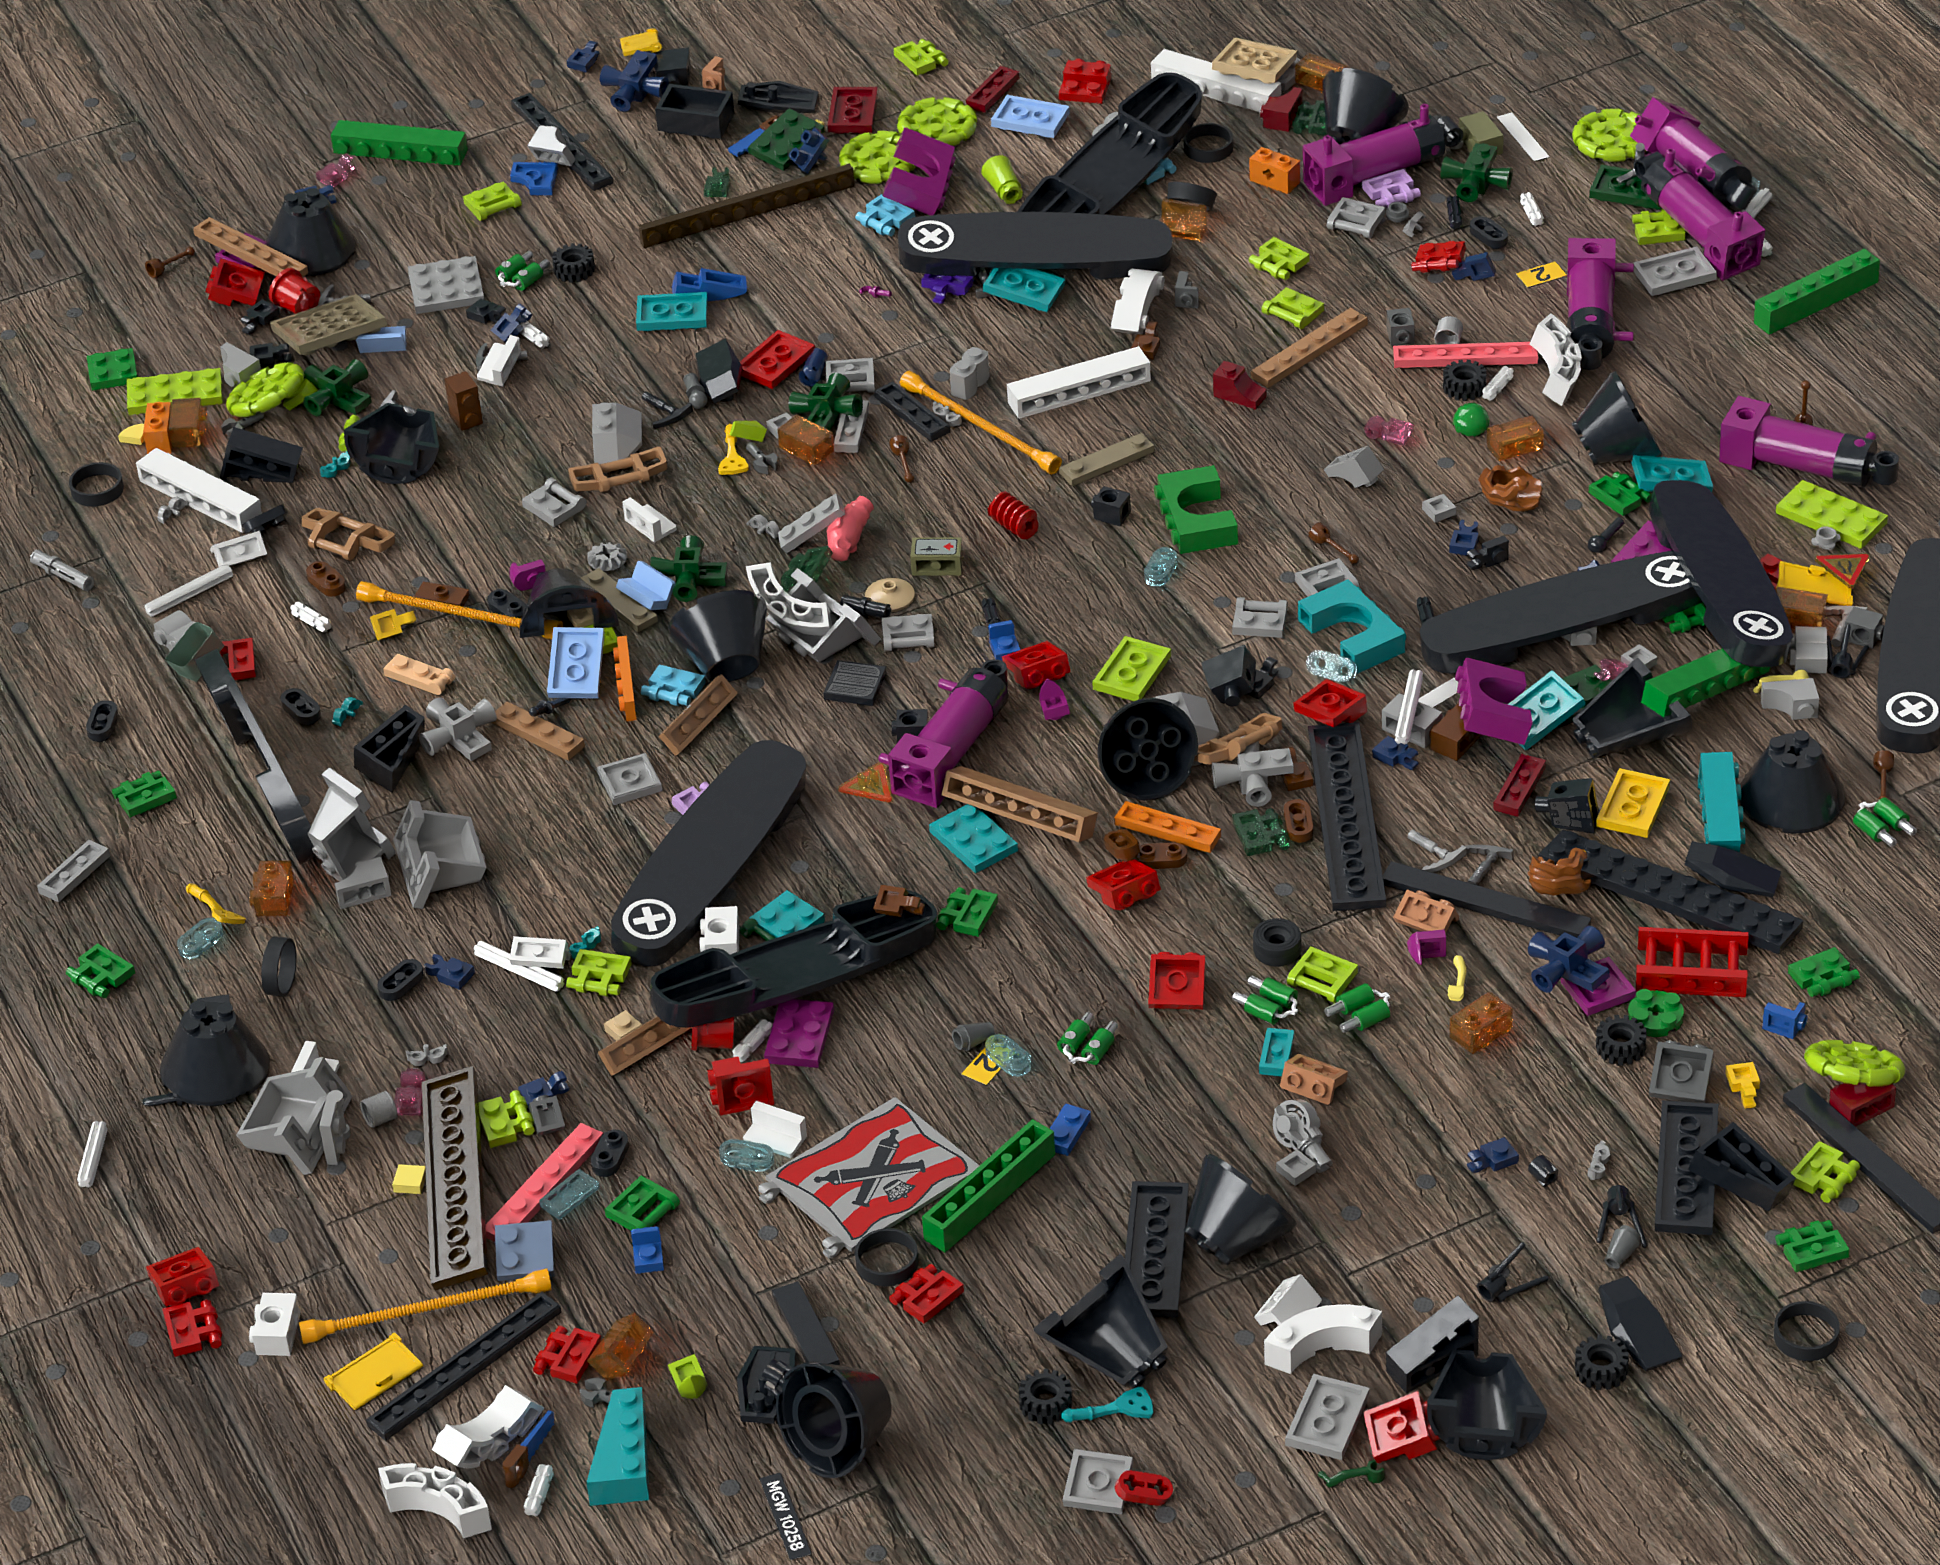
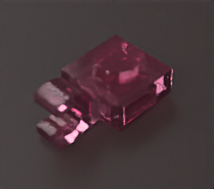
M346 153L341 156L337 165L333 162L326 165L323 169L316 172L317 181L326 186L333 185L335 187L347 179V173L352 172L356 168L355 165L350 163L354 159L353 156Z
M1604 658L1599 662L1602 670L1598 673L1595 672L1594 676L1602 681H1606L1609 678L1614 680L1628 665L1618 659Z

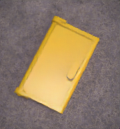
M647 29L645 33L620 38L623 55H633L636 50L644 52L652 50V53L660 51L662 45L659 42L657 29Z
M1780 561L1776 593H1786L1840 606L1853 605V596H1851L1852 585L1836 573L1828 572L1825 568L1815 565L1806 567Z
M393 1333L379 1345L323 1379L332 1391L335 1390L354 1410H357L422 1368L423 1364L402 1343V1339L396 1333Z

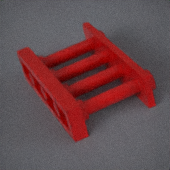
M1639 927L1638 950H1646L1645 965H1637L1636 992L1641 989H1648L1650 991L1688 995L1746 997L1747 970H1739V955L1747 956L1748 932ZM1657 951L1673 952V966H1656ZM1684 952L1701 953L1700 968L1684 967ZM1712 954L1728 955V969L1711 968Z

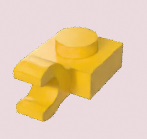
M395 609L373 615L370 617L377 641L401 634V626L414 623L416 617L414 611L397 616Z
M1754 1063L1726 1065L1725 1074L1731 1091L1741 1092L1742 1103L1745 1109L1756 1107L1754 1097H1756L1755 1089H1760V1079Z

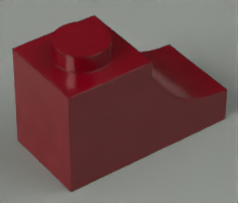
M1294 87L1285 95L1269 97L1266 104L1262 105L1260 110V118H1263V128L1289 132L1303 107L1302 88Z
M1223 361L1213 373V397L1255 410L1267 397V389L1256 384L1247 375L1243 366Z
M1858 1083V1085L1838 1084L1830 1090L1829 1104L1856 1127L1894 1108L1896 1087L1893 1084L1887 1086H1867Z

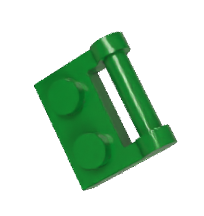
M640 1176L605 1208V1216L630 1231L632 1229L652 1227L669 1210H674L679 1206L680 1199L673 1192ZM657 1200L662 1202L642 1221L638 1220Z

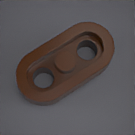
M316 561L307 567L308 581L324 595L334 597L345 591L344 577L328 563Z
M1300 799L1288 801L1284 805L1287 836L1294 842H1306L1313 836L1310 806L1306 801Z
M1128 830L1111 831L1103 838L1106 849L1115 858L1121 859V861H1131L1140 852L1138 840Z
M1176 842L1143 844L1139 846L1140 852L1135 860L1152 869L1179 868L1187 862V849L1184 845Z

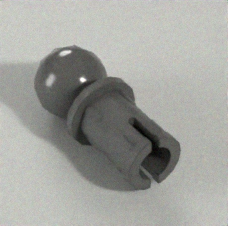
M689 373L683 378L687 388L686 395L693 408L702 409L708 402L707 395L705 394L704 387L700 385L697 375Z

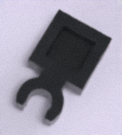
M1503 535L1482 543V549L1469 550L1467 555L1471 561H1468L1467 565L1471 570H1476L1483 564L1488 568L1507 561L1509 557V540Z

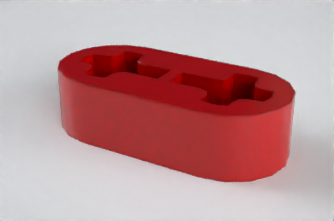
M1127 1470L1116 1481L1115 1492L1125 1501L1161 1506L1172 1495L1173 1485L1167 1477L1162 1475ZM1126 1481H1129L1130 1485L1135 1487L1133 1491L1129 1490V1486L1125 1484ZM1159 1486V1491L1163 1492L1162 1495H1158L1157 1490L1153 1488Z

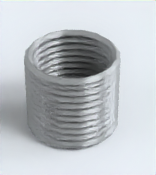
M1452 316L1441 318L1434 336L1435 343L1437 345L1459 344L1463 331L1461 321ZM1442 331H1452L1453 333H1455V335L1449 336L1444 334Z
M387 1091L370 1098L368 1097V1099L366 1098L360 1103L363 1117L372 1128L397 1118L395 1102Z

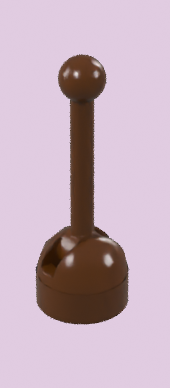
M188 247L186 251L163 262L158 258L146 261V272L151 278H156L163 274L165 265L186 255L192 256L195 253V249Z
M1804 380L1801 383L1803 389L1802 412L1795 416L1794 421L1813 426L1812 416L1807 413L1808 389L1811 387V383L1808 380Z
M897 435L891 438L889 442L890 449L894 455H900L906 474L904 479L906 482L911 483L914 480V476L910 473L905 457L909 451V442L906 436Z
M1318 522L1310 529L1308 536L1312 541L1317 544L1327 542L1348 557L1350 563L1356 564L1359 557L1356 554L1349 553L1330 539V530L1323 523Z
M1886 750L1878 751L1873 756L1874 768L1881 773V796H1879L1878 801L1884 797L1888 798L1886 796V773L1890 772L1895 764L1894 754Z

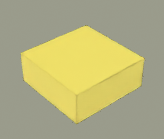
M398 1164L392 1184L393 1191L397 1193L421 1194L426 1179L425 1166Z

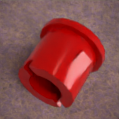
M287 268L274 278L269 289V299L274 305L286 308L296 314L317 307L320 300V291L316 286L308 282L306 278H302L301 273L297 269Z
M735 1017L692 1027L691 1051H697V1047L733 1049Z

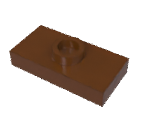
M423 581L414 597L463 607L470 594L469 589Z

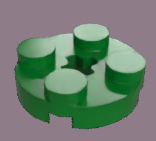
M1641 989L1629 1004L1628 1016L1629 1020H1632L1634 1017L1638 1019L1637 1024L1639 1022L1644 1024L1646 1036L1664 1037L1668 1035V1031L1674 1028L1677 1031L1682 1026L1684 1008L1680 1002L1679 995L1676 993ZM1652 1012H1659L1658 1016L1652 1015Z

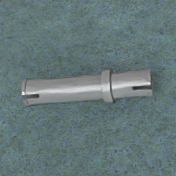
M40 549L34 550L30 556V562L45 569L47 574L56 575L84 591L91 590L94 585L93 577L63 563L57 556H50Z

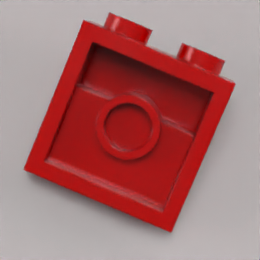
M1082 59L1067 60L1063 71V82L1058 92L1059 100L1102 104L1111 81V64H1106L1104 61L1085 62Z
M220 258L218 267L213 266L205 293L209 294L208 300L230 306L231 301L235 300L253 306L256 303L265 272Z
M1048 641L1002 656V660L1007 668L1014 673L1015 682L1028 689L1038 687L1046 679L1052 681L1059 680L1065 674L1071 672L1067 653Z
M1325 679L1293 702L1295 712L1331 727L1337 726L1342 721L1353 723L1367 713L1365 694Z
M1135 859L1121 861L1086 877L1088 887L1099 892L1103 903L1114 910L1126 909L1135 901L1148 899L1161 890L1157 871Z
M1170 952L1151 954L1149 1008L1203 1010L1206 978L1205 955L1195 952H1189L1185 955H1173Z
M738 1056L711 1062L712 1069L707 1070L710 1086H714L715 1089H710L709 1091L712 1105H718L720 1116L751 1110L756 1101L774 1105L771 1070L768 1059L741 1064Z
M200 1247L146 1266L148 1276L156 1286L158 1295L165 1306L179 1305L187 1298L208 1294L213 1288L219 1287L214 1266Z
M1418 1391L1363 1412L1372 1454L1377 1464L1404 1453L1410 1460L1437 1449L1435 1441L1439 1440L1440 1437L1438 1435L1435 1436L1431 1429L1427 1415V1401L1423 1400Z

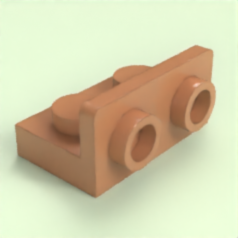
M715 56L702 69L703 88L726 91L724 86L725 69L723 68V58Z
M1406 890L1393 918L1395 922L1419 931L1445 930L1446 934L1452 920L1457 922L1459 915L1455 910V906L1446 900L1441 899L1438 902L1422 891L1414 893Z
M1297 1054L1285 1062L1280 1087L1328 1105L1333 1100L1335 1088L1346 1082L1348 1071Z

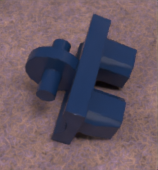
M815 127L812 131L804 130L801 135V141L804 143L801 149L795 147L789 154V157L805 173H809L818 159L825 161L828 157L824 150L829 139Z

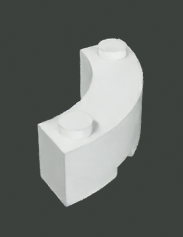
M1131 269L1128 271L1130 277H1124L1121 284L1120 294L1122 299L1116 300L1111 329L1115 332L1143 335V330L1146 329L1148 322V309L1153 298L1156 295L1159 296V291L1163 290L1164 276H1162V272Z
M1549 314L1537 325L1530 345L1542 355L1549 368L1550 376L1542 393L1562 406L1569 398L1581 371L1580 360L1582 357L1578 344H1574L1570 337V330L1558 318Z
M771 562L746 566L747 576L756 596L764 598L767 605V613L777 622L796 632L815 636H824L832 627L831 614L827 603H811L790 596L777 582Z
M1328 1305L1296 1314L1277 1326L1265 1339V1365L1292 1374L1302 1362L1315 1356V1351L1332 1347L1334 1350H1354L1370 1354L1382 1335V1311L1359 1305Z
M505 1385L496 1396L494 1402L473 1420L461 1425L446 1424L445 1428L438 1434L432 1450L458 1467H479L480 1462L486 1459L494 1461L502 1456L509 1449L508 1443L517 1435L523 1437L545 1407L520 1391Z
M416 1463L378 1468L382 1491L390 1513L414 1509L439 1514L451 1521L458 1528L463 1538L492 1530L488 1506L483 1496L472 1483L469 1482L467 1484L456 1477L455 1472L438 1466H434L433 1469L419 1468Z

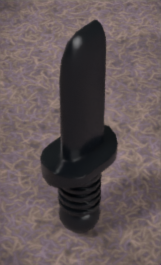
M559 698L551 702L541 700L536 706L529 709V714L532 717L543 713L551 714L555 708L568 704L571 699Z
M173 1093L144 1098L143 1105L154 1106L177 1101L178 1106H181L183 1101L178 1097L175 1098Z

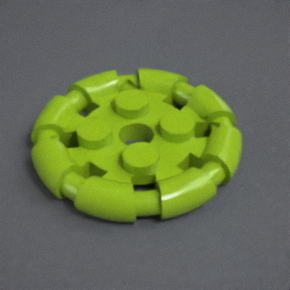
M931 97L916 101L914 106H907L898 117L897 129L900 136L904 127L951 146H956L960 144V141L969 139L975 132L977 116L969 105H964L963 101L944 97V99Z
M1602 109L1600 113L1591 112L1582 117L1577 122V125L1574 126L1572 132L1573 142L1583 154L1593 159L1601 158L1606 162H1622L1627 158L1635 159V148L1638 143L1630 137V134L1636 126L1635 118L1640 114L1632 111L1626 113L1623 109Z
M877 131L876 134H869L867 132L858 135L850 140V144H845L839 154L840 166L850 163L853 167L854 179L858 178L864 183L882 184V181L888 180L893 167L909 173L917 167L893 157L896 149L895 145L900 138L899 133L893 131Z
M294 363L275 364L272 369L266 367L249 376L250 379L247 382L242 381L231 391L226 401V408L233 416L251 417L255 416L257 412L264 413L280 405L281 400L290 398L301 386L304 380L303 369Z
M1824 1040L1811 1044L1804 1053V1059L1813 1071L1822 1076L1829 1075L1833 1080L1853 1085L1866 1083L1867 1086H1887L1899 1082L1905 1075V1065L1899 1057L1887 1050L1878 1051L1876 1046L1852 1041L1851 1044H1844L1843 1040Z

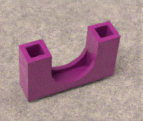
M904 127L893 157L918 166L929 177H920L893 167L886 182L883 197L925 214L934 215L937 209L941 210L946 198L944 196L949 186L948 182L953 171L951 169L956 159L953 156L955 147Z
M1466 657L1463 666L1458 667L1455 680L1458 681L1457 693L1460 694L1459 706L1462 707L1461 719L1464 721L1465 730L1525 745L1533 724L1531 710L1508 705L1524 692L1526 687L1525 672Z

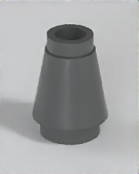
M991 1022L961 1024L952 1031L955 1047L958 1050L964 1049L965 1051L993 1038L995 1035Z
M1626 1225L1616 1229L1604 1262L1611 1268L1619 1269L1640 1246V1234L1632 1227Z

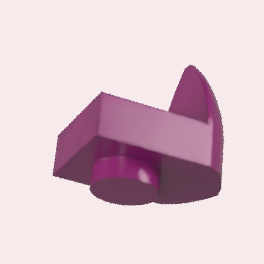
M542 559L520 566L513 562L509 569L510 579L520 591L532 589L537 575L541 572H546Z
M1046 679L1039 694L1041 709L1045 720H1058L1070 714L1068 703L1059 685L1050 679Z
M1445 930L1415 932L1410 936L1407 941L1408 950L1418 965H1422V958L1446 956Z

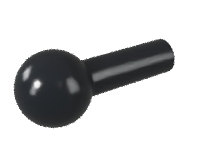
M1617 517L1600 535L1592 536L1587 543L1588 549L1594 553L1604 552L1607 549L1608 540L1625 524L1624 520Z

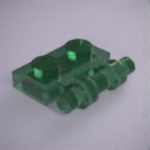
M1316 100L1315 105H1310L1309 102L1303 101L1298 106L1297 116L1293 120V132L1300 134L1302 130L1308 128V133L1327 135L1324 101Z
M823 546L808 549L805 556L798 553L796 557L792 558L788 564V571L783 573L780 580V586L786 592L790 587L797 584L791 577L797 568L817 583L833 554L830 547Z
M1273 808L1267 809L1265 815L1260 816L1257 809L1232 814V823L1247 856L1273 851L1272 843L1279 845L1281 850L1289 849V834L1286 829H1283V821Z

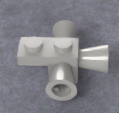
M441 697L432 700L428 704L426 717L440 724V728L419 734L420 743L427 754L433 756L448 742L470 761L492 750L491 742L476 730V727L494 722L497 719L495 710L488 700L482 699L471 710H468L460 702L449 706L446 700Z
M1259 741L1247 746L1242 754H1238V765L1212 762L1215 788L1239 781L1242 794H1246L1247 803L1255 807L1263 806L1271 800L1272 794L1268 788V776L1293 773V762L1289 748L1259 752Z

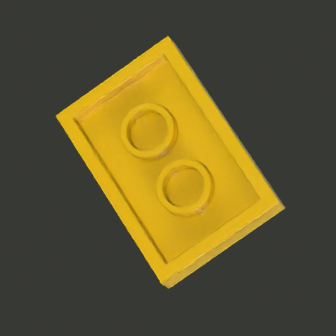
M1619 768L1597 817L1596 827L1648 838L1670 788V779Z

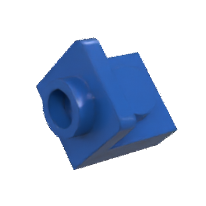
M1012 620L988 626L989 643L995 659L1003 661L1002 656L1020 650Z
M1768 1002L1764 1008L1762 1029L1794 1039L1798 1031L1803 1030L1808 1020V1015L1805 1014L1806 1004L1799 1002L1793 1011Z
M659 1227L632 1229L635 1273L663 1271L664 1265Z

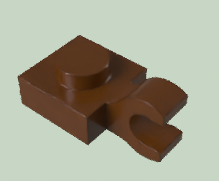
M1148 321L1145 334H1137L1131 348L1139 346L1148 359L1154 360L1160 347L1159 333L1156 331L1158 322Z
M1287 747L1290 750L1293 762V773L1281 774L1287 790L1293 791L1313 786V777L1306 761L1298 763L1294 747Z
M881 885L873 909L876 913L899 917L902 916L903 910L922 915L925 904L920 903L921 898L908 896L906 888Z

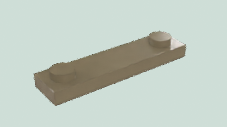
M1140 433L1059 467V474L1071 486H1075L1155 452L1154 444Z
M600 568L581 577L583 581L606 597L614 607L617 616L635 631L640 632L658 622L657 614L617 589V582Z

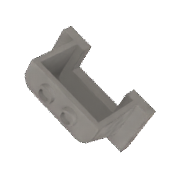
M798 568L791 575L797 584L788 594L795 599L806 602H826L831 614L832 627L824 636H815L791 630L777 622L770 615L766 618L770 625L779 632L777 636L787 645L792 642L795 645L793 648L800 655L805 657L808 654L819 663L860 638H864L873 646L881 640L859 613L845 603L843 606L825 594L813 579Z
M328 768L322 773V776L329 788L308 832V836L314 845L312 848L313 852L323 861L321 864L322 868L340 882L348 878L355 871V863L377 858L381 855L389 860L396 852L388 837L369 823L365 812L371 806L363 791L331 768Z
M409 801L393 841L412 907L423 909L431 892L479 882L486 870L485 856L481 852L480 840L476 835L471 817L422 810L420 801Z
M316 1058L309 1069L268 1077L236 1136L249 1149L289 1156L303 1175L311 1174L324 1151L319 1125L327 1094L333 1090H339L343 1093L344 1104L342 1106L344 1112L353 1095L325 1058Z

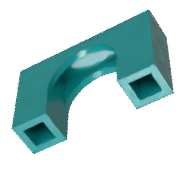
M1349 579L1298 601V621L1312 634L1340 622H1355L1368 628L1364 632L1340 642V661L1354 675L1405 653V641L1407 639L1405 631L1398 627L1388 614L1383 613L1375 602L1364 595L1362 590L1356 587Z

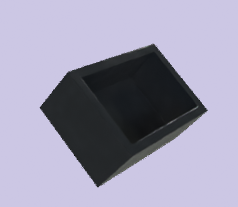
M669 84L655 108L658 131L721 139L735 114L733 92Z

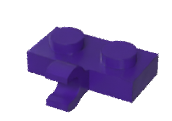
M925 274L921 279V287L929 288L936 292L933 302L943 304L947 292L953 295H965L973 285V276Z

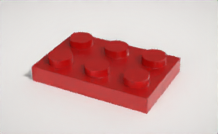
M777 330L740 361L742 365L741 376L773 389L807 360L815 349V345Z

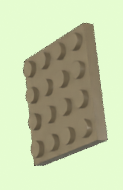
M357 294L270 322L272 331L300 355H310L315 353L316 349L322 347L331 348L336 346L337 342L355 340L358 335L376 333L382 327L387 326L385 316Z

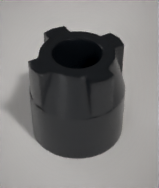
M1544 1155L1536 1157L1528 1167V1172L1544 1187L1553 1181L1555 1182L1558 1178L1559 1169Z

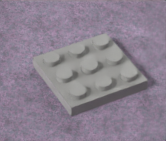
M476 256L440 260L438 262L416 264L407 267L416 314L471 306L479 299L484 300Z

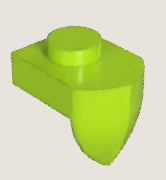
M304 379L299 389L290 398H285L283 406L290 411L302 403L305 396L318 390L310 381Z
M695 1354L668 1364L669 1371L680 1396L696 1399L706 1390L707 1382Z

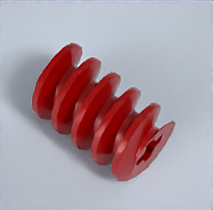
M1003 491L999 493L988 507L987 513L989 517L1000 525L1005 526L1006 529L1023 540L1031 538L1038 530L1037 512L1030 509L1028 505L1023 504L1022 501L1017 500L1016 497L1011 496L1009 492Z

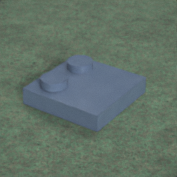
M551 1220L495 1225L496 1272L498 1281L520 1279L533 1271L546 1268L548 1269L549 1277L555 1276Z

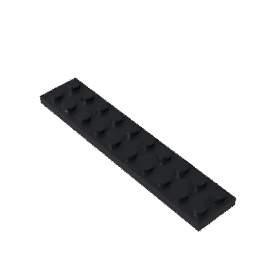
M1355 722L1341 723L1335 727L1328 725L1308 726V739L1332 910L1386 907V895L1360 724Z
M1563 829L1538 855V857H1542L1545 861L1548 859L1553 860L1556 865L1558 860L1568 858L1573 848L1584 849L1587 852V858L1584 859L1580 872L1582 880L1590 879L1592 884L1716 931L1748 932V943L1776 954H1780L1803 929L1804 920L1794 917L1790 913L1778 911L1766 904L1757 903L1742 895L1725 891L1718 886L1710 885L1696 880L1694 877L1672 871L1668 867L1656 865L1644 858L1635 857L1620 849H1614L1596 840H1590L1577 835L1572 831Z

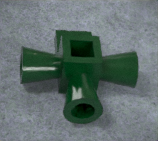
M1475 143L1465 164L1444 157L1440 176L1441 179L1462 178V182L1456 188V194L1464 202H1474L1478 198V194L1485 195L1489 184L1509 190L1513 178V168H1491L1497 156V146Z
M356 359L352 360L345 370L332 365L323 372L315 365L308 366L304 371V379L310 381L319 391L304 397L303 401L306 409L312 415L320 416L331 403L357 415L372 403L371 395L353 388V385L368 378L367 368L361 361Z
M830 374L827 384L815 383L808 395L796 391L791 393L789 397V410L792 415L811 412L802 428L805 436L826 437L840 413L857 418L860 417L863 410V399L860 394L842 396L850 389V381L843 374Z
M694 535L685 536L681 540L680 547H676L674 561L651 556L650 566L668 578L675 576L676 584L673 588V595L682 602H690L697 597L696 586L726 585L727 562H702L701 554L705 544L701 538Z

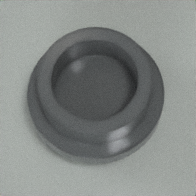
M1393 202L1386 210V217L1393 222L1399 223L1409 217V210L1404 203Z

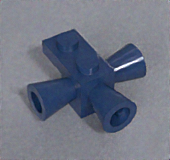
M636 50L623 72L609 65H604L600 73L601 86H620V89L610 98L614 108L626 112L630 109L632 101L642 102L648 93L662 98L669 85L668 78L649 77V73L658 61L656 54Z
M1586 926L1577 938L1564 932L1555 941L1545 933L1537 932L1529 942L1528 954L1531 957L1549 960V963L1532 971L1531 977L1536 987L1545 993H1549L1562 977L1593 992L1610 978L1609 968L1588 959V955L1605 946V940L1600 931L1593 926Z

